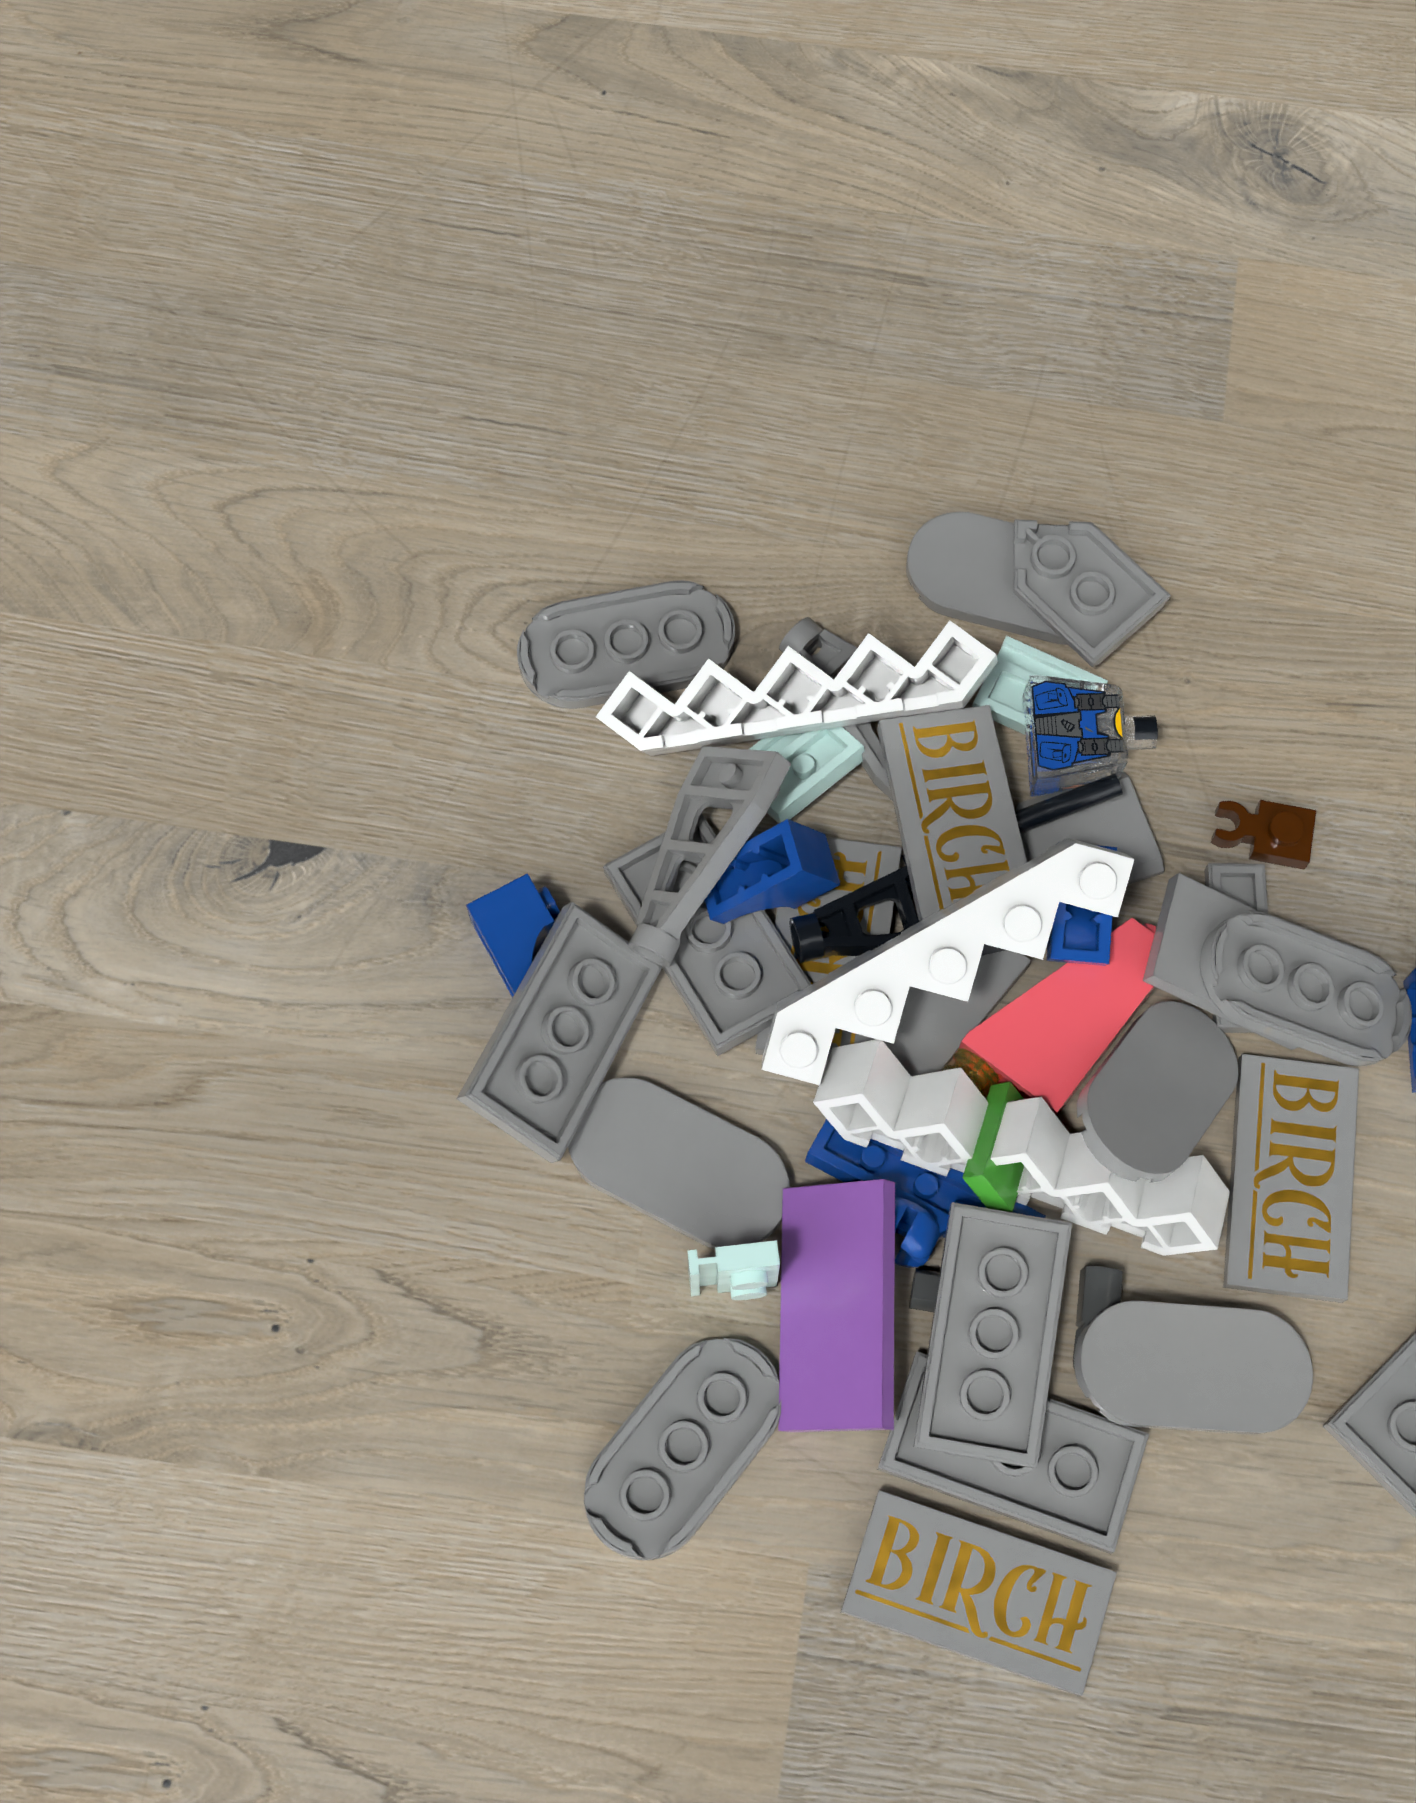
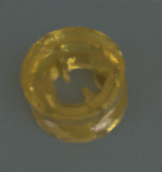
M958 1048L953 1054L955 1063L952 1066L944 1065L941 1069L943 1071L961 1067L985 1098L984 1089L990 1087V1085L997 1084L1000 1080L997 1073L984 1060L963 1048Z

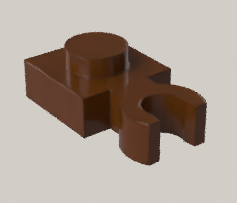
M1260 800L1256 806L1255 814L1248 813L1244 806L1237 802H1219L1215 810V816L1230 819L1235 825V830L1216 829L1211 838L1213 845L1220 848H1233L1240 843L1251 844L1249 860L1305 870L1310 862L1316 810Z

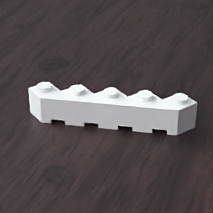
M949 620L915 667L868 633L835 679L788 646L754 692L709 658L675 704L629 671L596 715V718L640 751L650 756L700 749L702 746H720L876 722L882 719L964 708L998 663L996 653Z
M1066 838L1022 866L1013 868L976 889L974 893L944 910L941 909L907 928L895 938L833 970L828 976L801 991H796L777 1002L762 1057V1070L820 1085L835 1028L894 1044L909 987L968 1002L984 944L1043 960L1059 902L1118 917L1134 858L1122 852Z
M878 1039L832 1048L813 1101L844 1140L867 1148L870 1139L900 1149L903 1151L901 1161L945 1177L950 1168L964 1173L968 1159L973 1157L988 1107V1101L961 1067L910 1076L887 1045ZM1042 1096L1006 1103L991 1154V1160L996 1166L1022 1162L1024 1165L1017 1190V1203L1026 1206L1030 1197L1062 1208L1060 1218L1105 1235H1107L1112 1226L1142 1237L1141 1248L1163 1256L1218 1249L1230 1191L1204 1155L1188 1156L1178 1169L1162 1181L1151 1182V1179L1140 1178L1136 1182L1127 1180L1112 1173L1095 1158L1087 1147L1081 1132L1070 1134Z

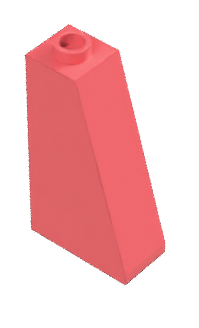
M1130 918L1111 932L1108 965L1066 963L969 1031L961 1041L956 1057L993 1085L1011 1082L1024 1099L1042 1096L1051 1110L1058 1116L1155 989L1154 986L1144 982L1143 977L1156 926L1148 923L1142 925L1134 918Z

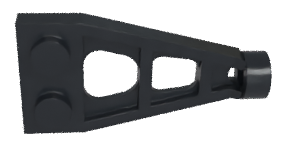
M907 865L815 909L813 913L790 918V934L798 961L804 963L830 956H860L900 935L901 932L880 935H867L862 932L857 916L858 912L884 901L890 900L896 903L904 928L902 931L918 923L919 920L912 902L914 897ZM826 926L830 932L829 937L823 938L821 927ZM984 944L981 956L1005 951V949Z

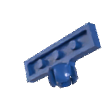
M826 1119L807 1153L805 1162L844 1183L879 1179L895 1182V1233L905 1237L900 1246L901 1249L895 1258V1264L915 1268L924 1265L928 1261L937 1241L946 1236L950 1204L952 1202L986 1208L962 1178L963 1172L950 1168L945 1177L901 1161L903 1151L872 1139H870L867 1148L846 1141ZM1015 1202L1012 1213L1040 1218L1046 1217V1215L1028 1206Z

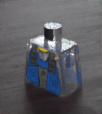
M1042 675L1029 676L1022 697L1030 796H1042L1072 790L1114 773L1119 779L1128 763V750L1156 749L1158 728L1155 715L1124 716L1123 694L1119 686Z

